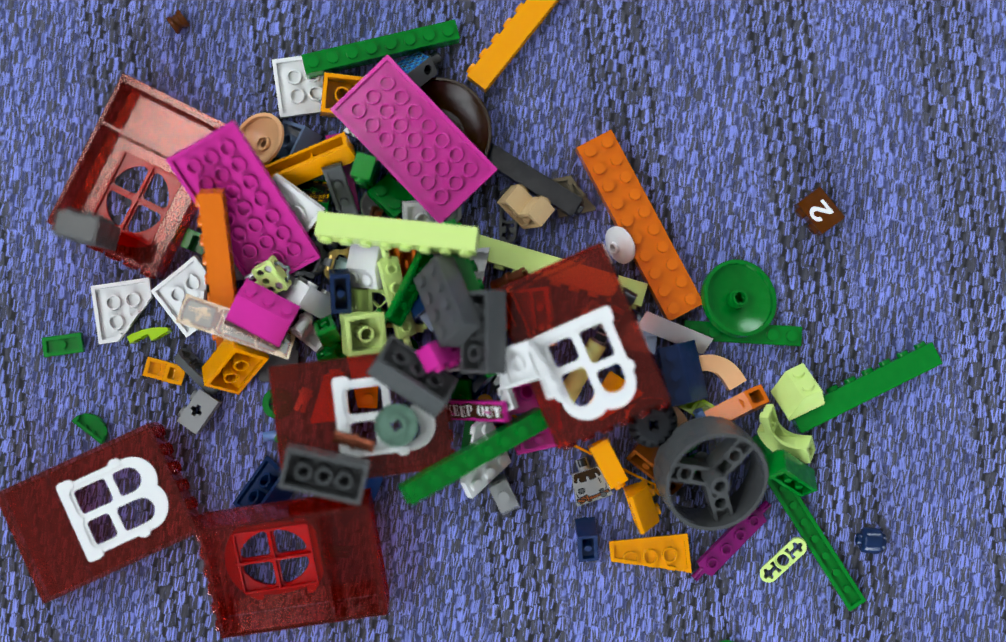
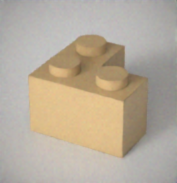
M521 184L511 185L497 203L522 229L542 227L555 210L551 206L550 200L544 196L532 197L528 193V189Z

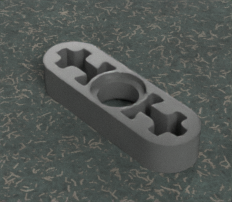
M506 187L501 191L500 198L509 187ZM500 206L499 239L500 241L513 243L517 234V222L513 219L505 221L502 216L505 210ZM502 223L506 225L514 224V228L510 227V233L513 234V237H510L508 241L505 237H502V233H506V226L502 227Z
M181 348L174 356L176 364L206 393L216 395L220 390L204 386L203 375L195 371L197 369L202 373L201 368L204 363L189 349Z

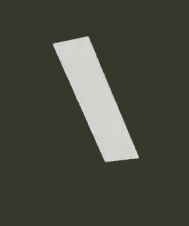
M646 311L636 327L675 344L695 340L697 352L700 354H704L713 341V338L648 311Z

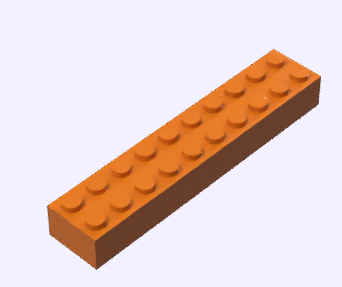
M612 129L578 146L576 153L614 225L624 228L634 241L635 256L633 260L645 283L648 284L647 287L663 317L672 321L702 305L701 297Z

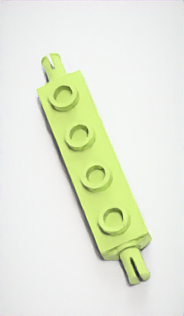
M380 249L382 258L377 261L389 308L403 280L398 256H390L389 250ZM410 310L402 328L397 327L393 323L392 325L395 337L403 339L405 344L413 348L410 337L417 332Z

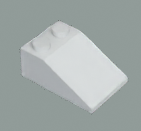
M351 244L346 265L350 272L351 287L377 290L383 288L377 261L382 258L379 246L363 248L359 244Z

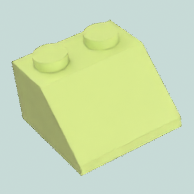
M357 311L339 314L342 353L348 357L379 353L387 341L384 312Z
M804 363L785 371L771 390L772 396L789 421L825 404L822 389Z

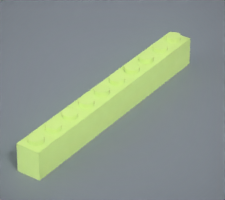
M480 235L478 248L490 247L487 263L493 264L494 269L504 271L507 268L514 272L524 267L528 271V275H531L530 279L542 282V279L550 281L549 285L561 288L562 284L568 286L569 291L580 293V290L588 292L587 296L597 299L599 296H603L610 303H612L611 300L617 289L622 285L638 294L630 309L636 310V307H642L648 286L647 283Z

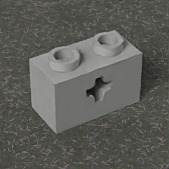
M202 388L194 390L189 397L190 403L187 407L183 406L177 420V422L196 435L202 432L222 403L221 400L206 393ZM201 406L200 411H201L202 413H200V414H195V413H196V409H194V408Z

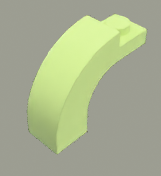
M766 404L763 412L760 413V425L757 430L761 441L772 452L784 449L802 462L810 464L816 451L812 435H799L786 430L778 421L774 404Z

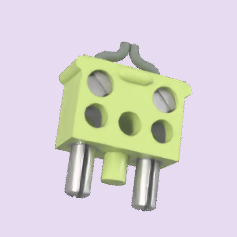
M271 255L268 260L256 265L251 273L244 276V279L253 280L256 278L257 281L255 283L277 294L283 290L287 291L291 286L292 281L289 274L291 268L289 265L285 266L278 262L276 257Z

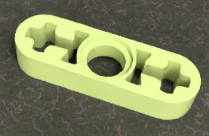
M801 537L792 538L761 567V579L767 583L774 582L806 552V541ZM794 542L797 544L801 542L802 550L797 549L794 551L793 555L796 557L793 558L786 549L788 548L791 551L794 548ZM784 554L788 556L789 563L786 565L779 564L777 560L779 555ZM774 561L776 567L781 570L778 571L776 568L772 573L773 577H766L764 569H772L774 565L771 562Z

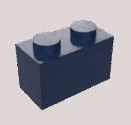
M349 268L329 269L332 314L352 313Z

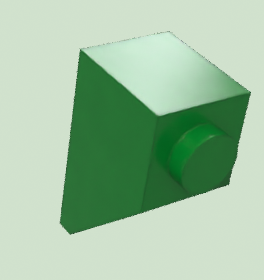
M331 314L313 322L315 332L324 348H332L339 344L341 335Z

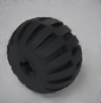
M646 398L636 403L629 412L627 420L628 430L632 438L640 445L652 448L660 447L661 444H664L667 441L666 438L671 437V432L675 431L678 424L676 413L671 405L658 398ZM657 420V426L650 428L649 421Z

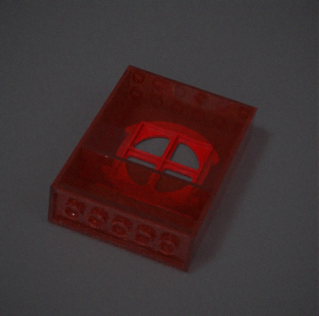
M122 73L47 223L52 225L51 229L53 230L57 210L65 211V208L75 209L84 214L86 212L97 214L112 221L108 212L107 199L109 192L114 191L132 201L123 222L120 225L115 224V226L121 228L116 251L89 245L87 247L101 253L105 251V256L119 262L123 260V265L137 271L141 269L140 273L149 278H163L185 236L187 228H189L198 210L166 159L226 123ZM141 166L148 169L137 193H132L115 183V180L128 169ZM155 174H160L168 187L169 199L168 205L165 208L144 198ZM139 206H145L160 214V220L153 227L142 232H130L128 230V226Z
M371 488L363 490L360 505L312 496L203 512L201 520L198 521V528L195 529L196 541L200 542L199 556L201 560H204L203 574L205 578H208L207 592L209 596H212L211 610L213 614H216L215 628L217 632H220L221 639L389 614L390 593ZM279 529L296 534L305 542L306 548L279 552L274 531ZM265 532L270 553L243 557L241 550L244 544L255 534ZM297 557H308L309 564L305 571L294 580L284 581L280 561ZM271 562L274 568L276 583H263L252 578L245 571L244 566Z

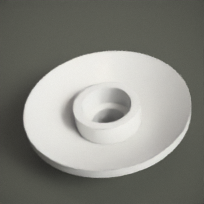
M620 226L609 228L605 235V243L609 254L621 264L631 262L635 256V244L631 235Z

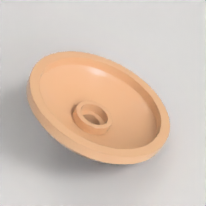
M265 112L258 113L249 117L240 126L241 131L263 165L268 164L277 156L284 141V127L276 116Z

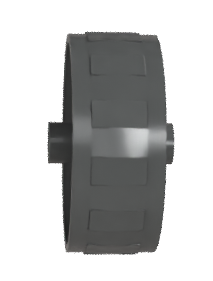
M698 417L678 426L675 431L671 432V437H667V441L660 445L654 459V481L667 507L678 520L697 530H723L746 519L762 501L768 485V464L759 446L740 426L722 417ZM726 437L710 454L699 452L693 458L683 456L689 449L700 442L711 438ZM750 453L749 470L745 480L739 489L729 497L730 482L726 477ZM670 481L701 485L707 507L688 508L672 501L669 490Z

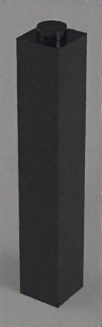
M491 143L487 159L498 169V173L516 184L525 186L535 196L546 197L550 200L551 206L572 219L582 213L585 206L581 197Z

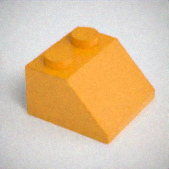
M646 480L623 487L634 523L642 535L660 522L658 515L661 514L658 503H654L652 498L655 496L652 484L648 485Z

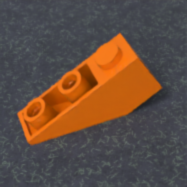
M760 384L704 411L705 416L722 417L734 421L764 408L770 401Z

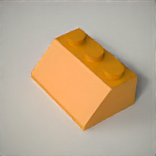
M224 339L201 368L204 386L239 395L267 362L269 355L264 351Z

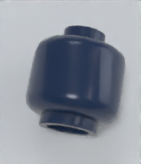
M864 527L860 533L856 534L855 544L859 546L860 551L863 553L879 554L886 547V535L883 534L881 529Z

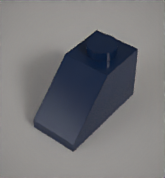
M595 517L575 519L579 562L598 560V537Z

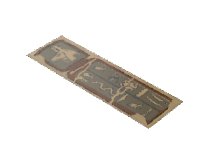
M186 294L176 322L287 360L289 359L296 337L292 334L291 329H289L280 347H277L225 320L230 308Z

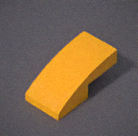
M148 356L142 376L182 386L185 371L175 363Z

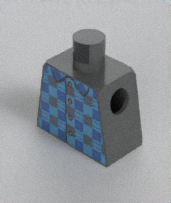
M417 51L396 64L420 88L437 75L438 71L435 64L441 61V57L437 51H433L429 55Z

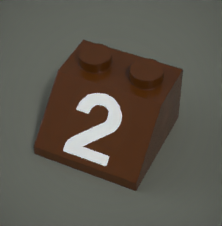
M821 187L811 191L794 205L796 208L795 213L800 219L804 218L809 224L807 225L808 229L814 235H822L845 218Z

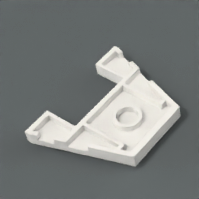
M531 339L506 347V374H497L500 381L498 396L501 397V401H507L508 411L518 408L512 387L540 379L546 399L566 394Z

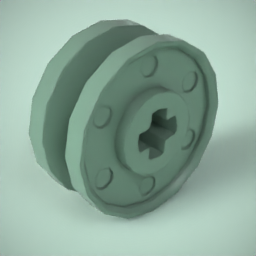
M390 404L378 412L374 428L377 436L383 443L391 447H401L414 439L418 431V421L415 413L409 407L403 404ZM398 419L402 427L394 431L391 422H395Z

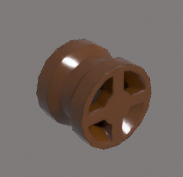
M179 9L175 11L173 16L166 18L177 34L184 27L190 26Z

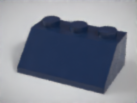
M695 340L656 349L668 403L671 407L708 398Z
M268 455L233 502L238 510L253 524L275 520L294 493L292 490L278 487L283 466Z

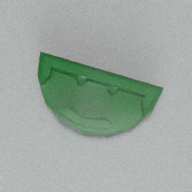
M85 413L76 416L72 420L74 424L101 445L105 444L108 438V428L101 417Z

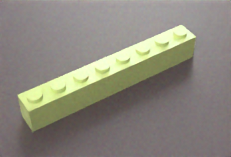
M318 211L314 235L324 244L339 242V244L344 246L359 244L363 248L379 246L383 250L399 248L403 252L419 250L423 254L438 252L443 256L458 254L463 258H471V256H477L480 232L478 227Z

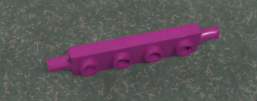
M765 500L746 519L731 526L696 561L699 568L691 576L696 581L705 573L712 577L767 521L764 513L771 505Z

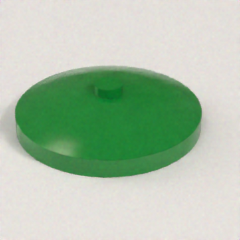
M728 260L720 263L707 274L702 285L701 302L704 312L709 321L724 334L738 338L753 336L763 331L771 323L775 315L777 299L774 286L765 272L753 263L744 260Z

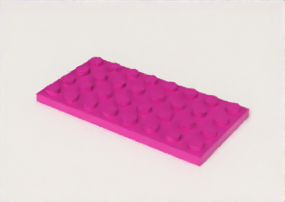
M388 54L330 109L438 223H443L498 171L487 157Z
M235 120L228 122L166 159L194 203L195 196H197L200 189L225 188L233 259L243 277L251 273L256 265L268 260L271 255H274L278 262H281L283 265H289L291 268L289 274L321 258V253Z

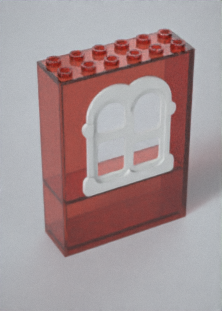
M599 242L495 289L496 291H506V330L512 344H518L531 339L566 392L564 395L546 399L540 379L529 382L558 449L563 447L564 450H567L577 445L576 441L582 439V442H586L596 437V432L600 431L601 434L613 430V425L617 423L623 426L632 422V417L636 415L641 418L650 414V409L657 407L660 410L670 405L669 401L673 398L604 243ZM602 324L614 349V355L597 363H592L580 338V332L594 325ZM570 337L574 342L579 358L567 365L557 367L549 351V346ZM618 363L625 374V385L618 392H608L602 387L597 372ZM581 367L585 368L594 388V398L591 403L585 406H579L572 402L562 381L564 374Z
M378 353L268 367L281 472L289 442L369 459L370 466L366 479L421 472L456 452L451 447V442H454L453 430L449 429V422H452L451 410L447 409L446 405L438 416L434 418L412 404L409 408L415 413L420 424V433L417 438L407 445L391 447L383 443L376 434L377 443L374 446L373 453L357 448L353 450L350 449V446L332 442L335 431L338 430L351 434L350 426L352 423L373 421L375 423V418L379 411L350 414L348 411L347 390L379 386L382 393L383 408L391 404L389 388L367 374Z
M158 422L147 423L0 491V508L43 604L206 529L205 517L203 514H199L196 508L199 506L195 496L191 497L188 490L190 489V484L186 478L183 479L180 472L182 471V466L173 457L174 449L170 442L167 443L164 437L166 431L162 424L159 425ZM124 468H134L141 475V485L134 492L123 496L116 485L113 474ZM100 479H104L113 497L112 502L86 514L83 513L75 497V491ZM139 498L149 499L155 507L153 518L138 527L126 530L118 514V508ZM103 514H109L116 528L117 536L97 544L90 531L88 522Z

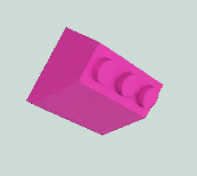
M246 278L225 320L280 347L298 315L300 306Z

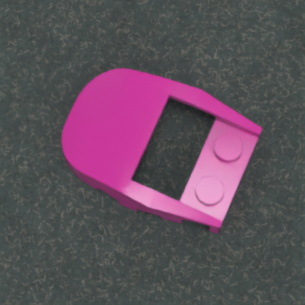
M540 379L512 387L518 408L508 411L509 421L512 420L511 415L525 413L532 408H549L553 427L547 428L515 446L514 449L517 456L563 446L564 441H561L560 431L563 429L560 402L555 397L546 399Z

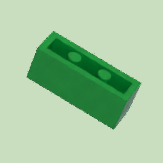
M357 152L350 175L358 187L369 190L377 182L381 165L376 157Z
M784 449L775 450L772 454L766 455L769 478L800 497L818 491L815 470Z

